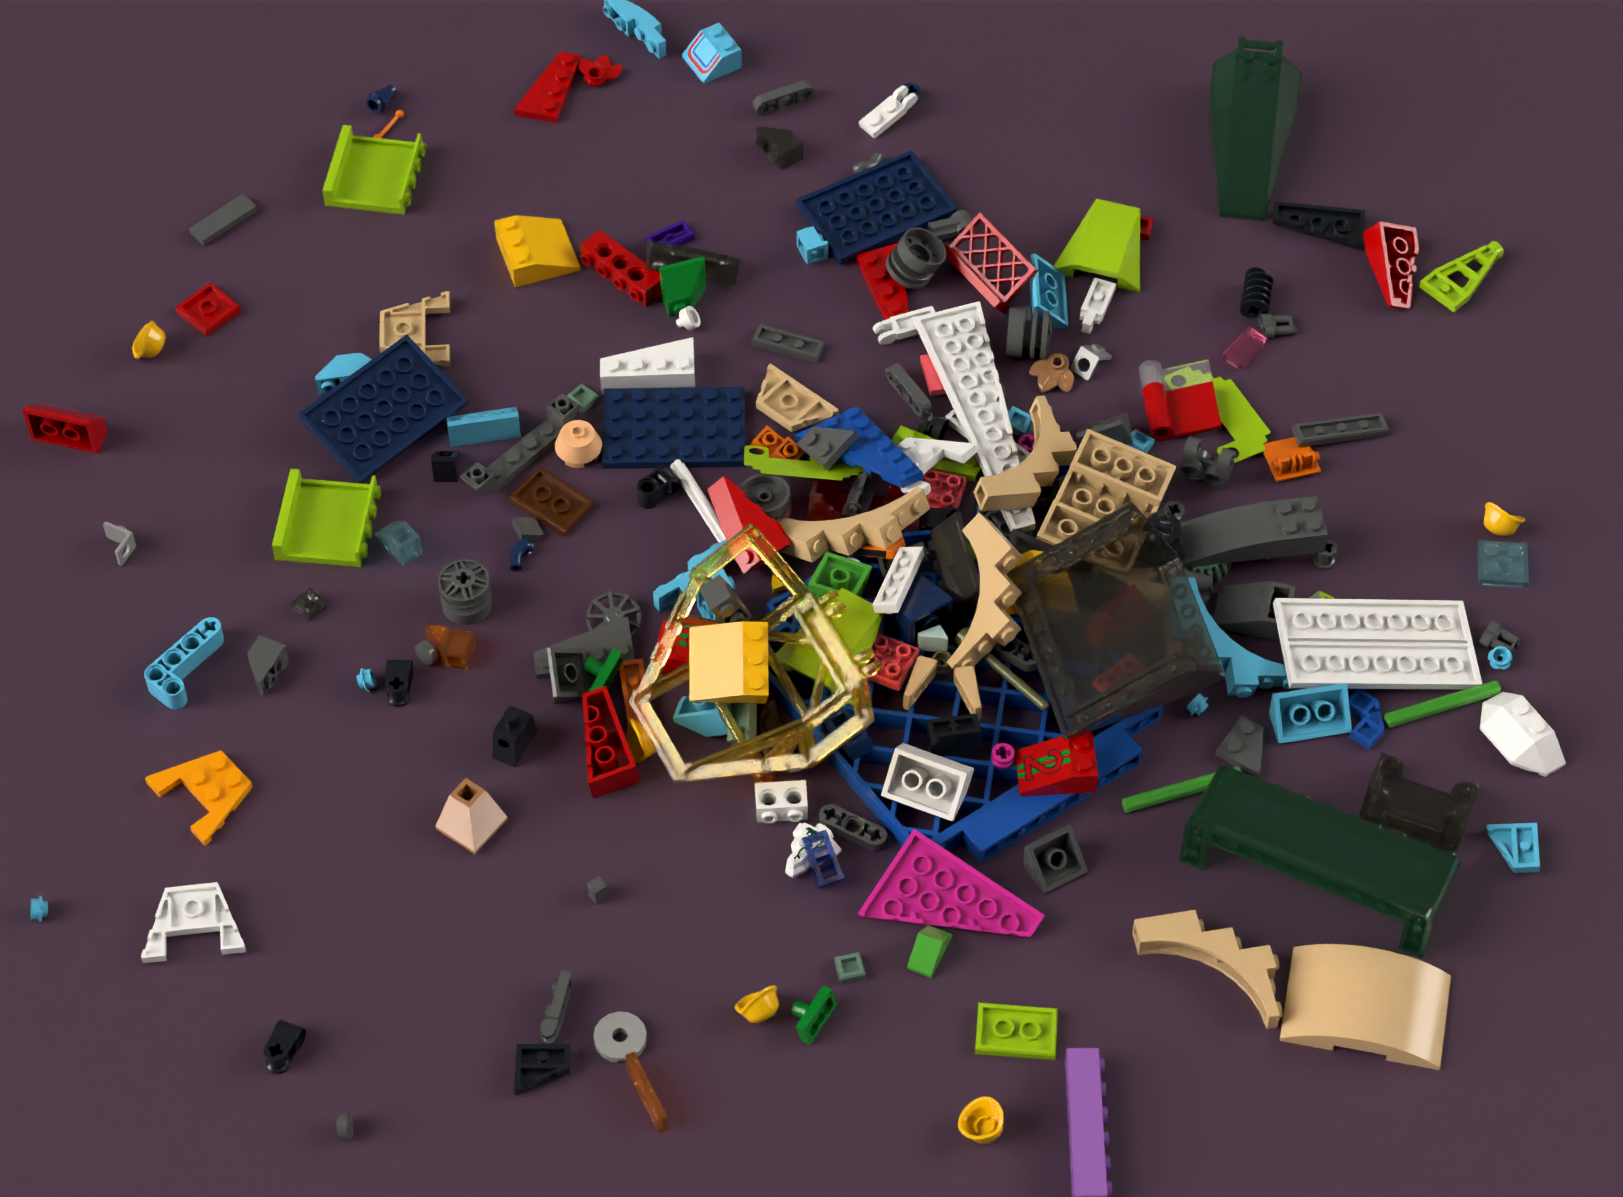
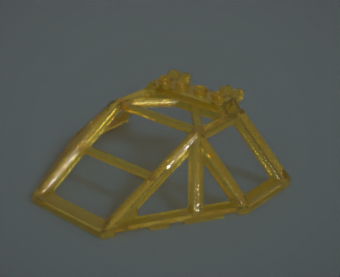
M750 523L692 568L688 576L690 578L684 592L681 591L664 626L666 631L660 643H656L649 658L651 662L637 691H633L629 700L630 705L671 777L678 783L815 767L875 721L867 677L874 676L881 670L882 664L877 660L861 669L860 665L866 664L875 656L872 648H867L854 657L837 630L832 619L841 616L847 610V607L841 602L829 610H825V607L831 606L838 600L839 595L837 591H831L818 600L759 529ZM751 546L792 594L787 600L758 621L768 622V640L814 646L820 656L809 709L768 643V662L802 718L746 740L726 704L713 702L737 744L685 765L649 702L689 680V662L666 675L661 674L681 630H689L690 627L724 624L721 621L689 615L699 594V588L712 580L711 576ZM794 614L806 635L771 630ZM829 671L839 690L820 704L827 672ZM852 700L855 716L815 745L814 728ZM797 743L799 744L800 754L784 756ZM773 747L761 759L739 761L753 754Z

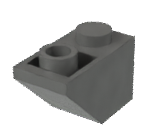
M720 575L699 588L710 611L723 623L742 622L752 618L751 613L733 588Z
M259 635L247 655L259 694L265 696L268 689L273 688L280 671L287 667L289 656L285 644Z

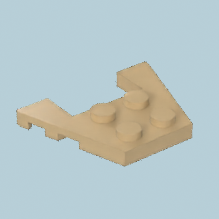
M449 291L442 292L441 296L431 299L430 296L422 298V302L413 305L405 303L380 311V353L407 334L434 364L450 367L449 344L426 346V314L450 313Z

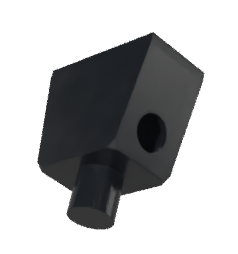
M514 706L508 707L493 731V759L514 768L516 767L538 732L532 714Z

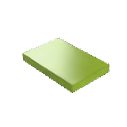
M978 1003L975 1054L1055 1060L1058 1009Z

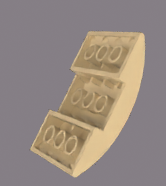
M1087 429L1036 539L1127 577L1148 533L1147 530L1142 531L1143 525L1149 514L1158 511L1177 466Z
M1314 944L1294 947L1279 1041L1332 1051L1334 1046L1386 1055V1061L1440 1070L1451 975L1418 959L1377 948L1346 944Z

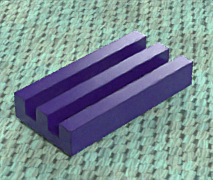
M682 220L648 235L644 239L645 244L649 245V249L653 251L654 256L658 257L695 240V234L687 223Z

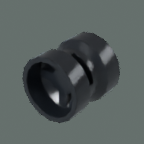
M926 410L919 421L917 431L924 435L930 434L934 439L942 440L948 429L949 419L945 417L938 418L933 412Z

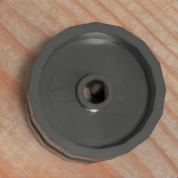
M755 474L740 484L739 488L746 493V497L754 504L760 505L763 508L762 511L770 518H774L778 522L784 518H792L790 487L785 479L778 475Z

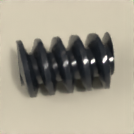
M1252 267L1245 273L1240 312L1245 317H1259L1260 314H1267L1269 312L1274 279L1261 268Z

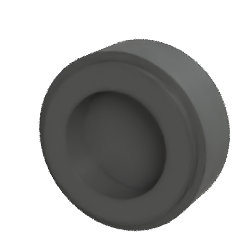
M422 640L415 646L418 658L426 665H432L438 660V651L429 641Z
M350 1112L339 1113L337 1116V1134L340 1140H351L353 1137V1118Z

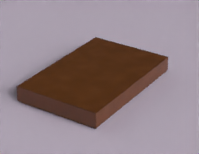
M540 467L509 496L511 504L530 516L535 517L538 521L564 537L595 507L594 500Z

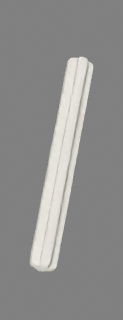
M679 459L675 460L670 465L671 470L675 476L681 479L682 487L720 543L726 538L715 510L685 464Z

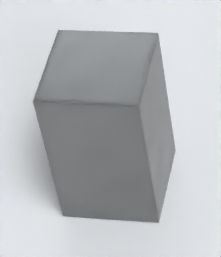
M599 876L587 883L588 895L596 905L608 898L607 885Z

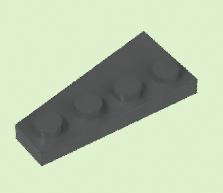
M628 616L533 652L537 679L550 677L547 648L550 647L586 649L587 659L591 656L604 664L614 648L626 656L624 661L635 660Z

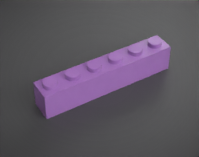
M1067 1048L1065 1071L1072 1197H1112V1182L1106 1179V1173H1110L1111 1169L1110 1156H1105V1148H1109V1132L1104 1131L1103 1123L1108 1121L1107 1107H1102V1099H1106V1083L1101 1082L1100 1076L1105 1073L1104 1058H1099V1048Z

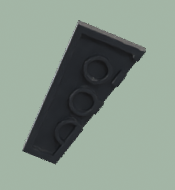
M1275 201L1272 224L1362 250L1365 210Z

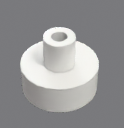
M692 306L681 309L679 312L680 318L676 320L679 328L685 327L689 331L699 327L701 324L699 314Z

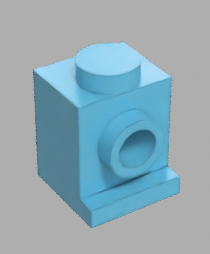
M814 226L797 231V248L807 265L828 259L827 240L824 241L823 236L817 233Z

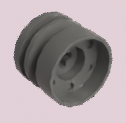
M918 227L910 228L898 241V245L887 256V270L891 277L902 286L910 289H921L929 282L934 272L945 261V246L932 232Z
M1010 308L1006 357L1021 358L1024 348H1029L1030 359H1034L1035 349H1040V359L1046 360L1052 332L1050 311H1044L1043 321H1037L1038 310H1034L1032 320H1027L1025 309Z
M468 559L453 561L443 568L439 574L438 585L442 610L448 620L456 624L470 625L485 619L491 612L493 605L490 579L486 568L475 560Z

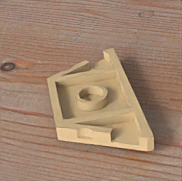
M771 363L768 365L765 380H763L761 385V392L756 400V408L791 432L821 423L827 418L839 415L838 408Z

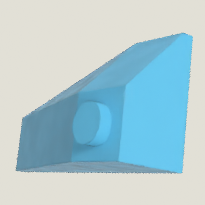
M689 695L683 696L678 702L673 720L675 723L705 737L722 736L727 734V727L732 726V703L689 702Z

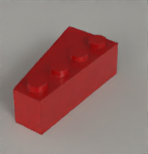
M603 686L582 694L588 785L594 799L638 783L641 779L607 687Z

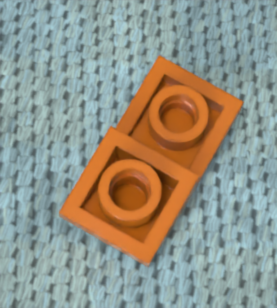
M768 425L751 443L752 446L769 448V458L799 460L805 453L791 438L787 436L784 440ZM756 448L761 453H764V450Z

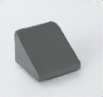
M535 517L512 518L513 529L519 540L528 538L529 541H535L545 537Z

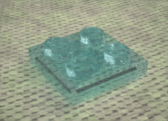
M1478 540V585L1528 588L1527 543Z

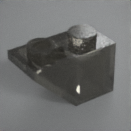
M761 126L756 128L755 143L758 149L763 150L768 155L769 160L781 170L804 159V144L791 130Z

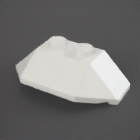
M1501 692L1483 702L1480 730L1511 765L1527 771L1539 773L1538 775L1544 777L1566 765L1554 730L1523 695Z

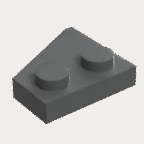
M812 427L797 445L828 470L859 436L853 430Z
M1242 715L1217 748L1216 756L1258 778L1261 771L1264 727Z

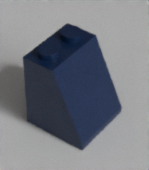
M917 573L899 612L892 614L884 613L883 617L904 643L917 647L918 632L937 625H941L944 631L951 628L953 599L920 573Z

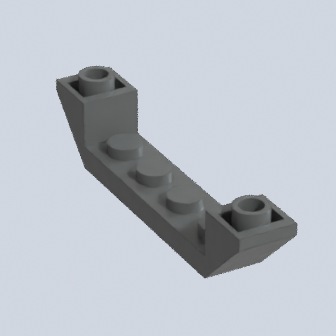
M561 393L546 406L547 419L487 468L477 462L461 475V479L477 492H498L555 445L562 427L566 423L573 421L579 410V405L564 393Z

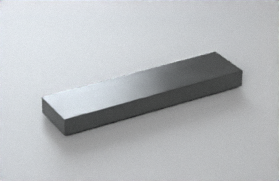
M1383 413L1297 423L1292 426V432L1298 447L1388 436L1390 431Z

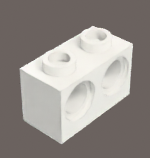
M806 780L755 783L757 823L764 822L770 824L776 821L799 822L801 820H808Z

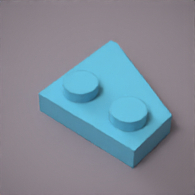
M1537 823L1487 824V834L1513 873L1540 872Z

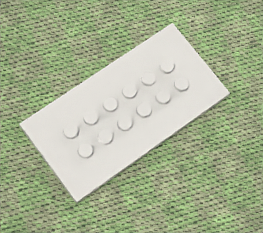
M1275 598L1273 602L1289 688H1313L1346 682L1348 689L1465 690L1482 684L1463 601Z

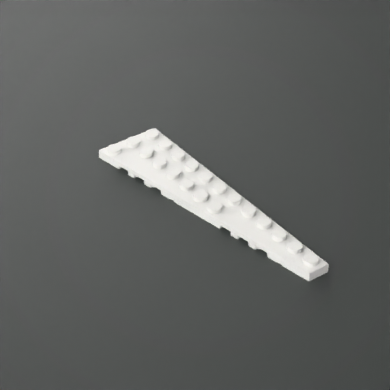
M980 301L915 317V327L969 443L976 444L977 452L975 456L984 475H997L1020 464ZM1032 507L1001 510L1010 532L1012 529L1020 532L1035 530L1036 523Z

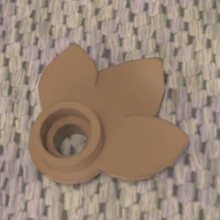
M1054 353L1046 360L1036 361L1029 370L1030 375L1038 377L1040 393L1048 392L1057 385L1065 393H1069L1072 389L1074 375L1069 370V359L1062 353ZM1055 361L1062 362L1059 366H1055L1053 363Z

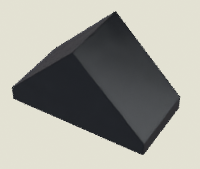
M435 451L431 456L434 482H458L460 451Z

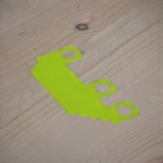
M1190 368L1165 378V382L1171 390L1179 389L1171 383L1172 379L1178 376L1186 380L1184 387L1213 381L1220 420L1235 439V441L1217 449L1219 455L1223 448H1236L1239 451V456L1234 460V463L1266 450L1263 443L1268 441L1265 436L1270 434L1271 431L1231 379L1224 381L1221 377L1213 378L1211 374L1203 375L1201 371L1193 372Z
M752 445L744 447V465L753 466V469L760 470L761 474L842 481L844 477L850 478V475H859V472H864L863 467H853L848 464L834 463L826 470L812 457H810V461L769 458V448ZM751 448H759L764 450V453L756 455L750 453L749 450Z

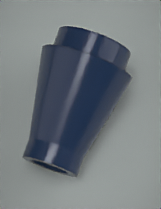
M387 85L369 94L366 100L368 109L373 113L384 112L391 100L397 95L395 87Z

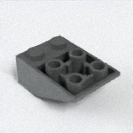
M1273 581L1220 586L1213 620L1222 630L1280 641L1273 602L1275 598H1294L1296 586Z

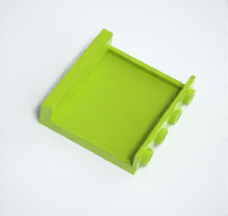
M343 125L322 190L325 206L404 215L406 206L411 204V189L416 187V173H419L421 169L420 158L425 155L426 144L422 143L421 133H418L416 142L355 136L352 132V126Z
M290 469L272 543L275 560L361 567L363 558H367L368 554L367 538L372 536L371 520L376 518L377 506L375 502L381 496V486H377L376 476L372 475L370 484L302 479L300 469Z

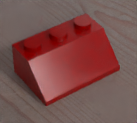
M42 404L25 406L22 410L31 440L98 454L108 433L104 417L95 414L90 415L75 410H66Z

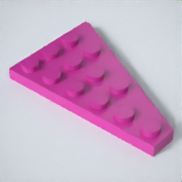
M913 829L858 912L860 916L867 918L1031 938L1045 917L1044 914L915 829Z

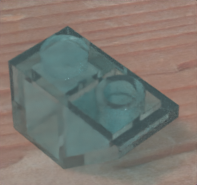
M393 521L375 532L378 540L402 566L423 554L420 536L406 521Z

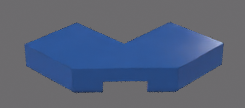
M1356 689L1349 697L1350 713L1361 719V721L1350 732L1349 738L1370 751L1385 733L1380 702L1366 691Z

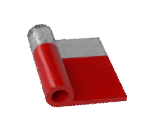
M1209 359L1162 369L1161 364L1154 360H1146L1140 364L1138 371L1151 438L1155 439V441H1164L1222 428Z

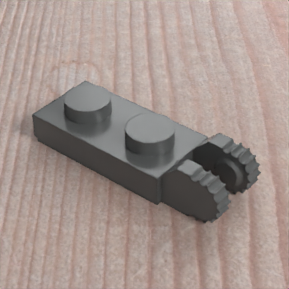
M561 970L559 979H554L552 985L553 1001L552 1003L548 1002L545 1012V1018L547 1019L541 1022L540 1034L542 1044H556L573 986L570 971Z

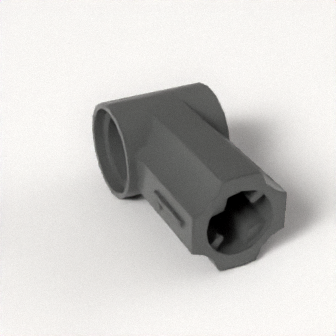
M959 210L953 213L951 218L929 222L928 230L940 240L958 237L972 221V218L967 210Z

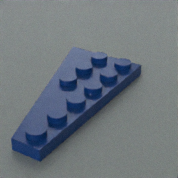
M857 406L812 426L853 430L859 436L838 459L843 463L853 467H863L864 472L869 474L877 473L881 475L882 480L901 488L924 479L922 470ZM812 427L795 434L796 442H799Z

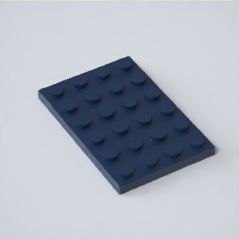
M912 150L795 200V206L810 226H814L817 233L823 236L824 241L827 240L829 251L840 265L856 259V255L881 248L901 239L910 228L918 227L925 229L928 227L929 222L950 218L953 213L958 211L957 206Z
M406 334L298 413V419L357 483L362 484L444 423L446 418L452 417L468 405L469 400Z
M745 387L604 389L603 469L657 468L660 465L670 468V465L677 459L684 463L687 468L746 467L744 465Z

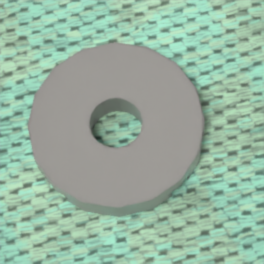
M620 1011L610 1013L600 1019L595 1027L593 1036L596 1051L602 1058L616 1063L624 1060L625 1062L632 1061L638 1057L646 1047L647 1041L644 1023L637 1016L629 1012ZM618 1033H624L628 1036L622 1042L615 1041L613 1037Z

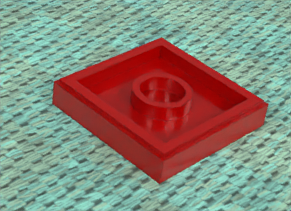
M211 282L175 307L176 312L206 337L242 312L240 305Z

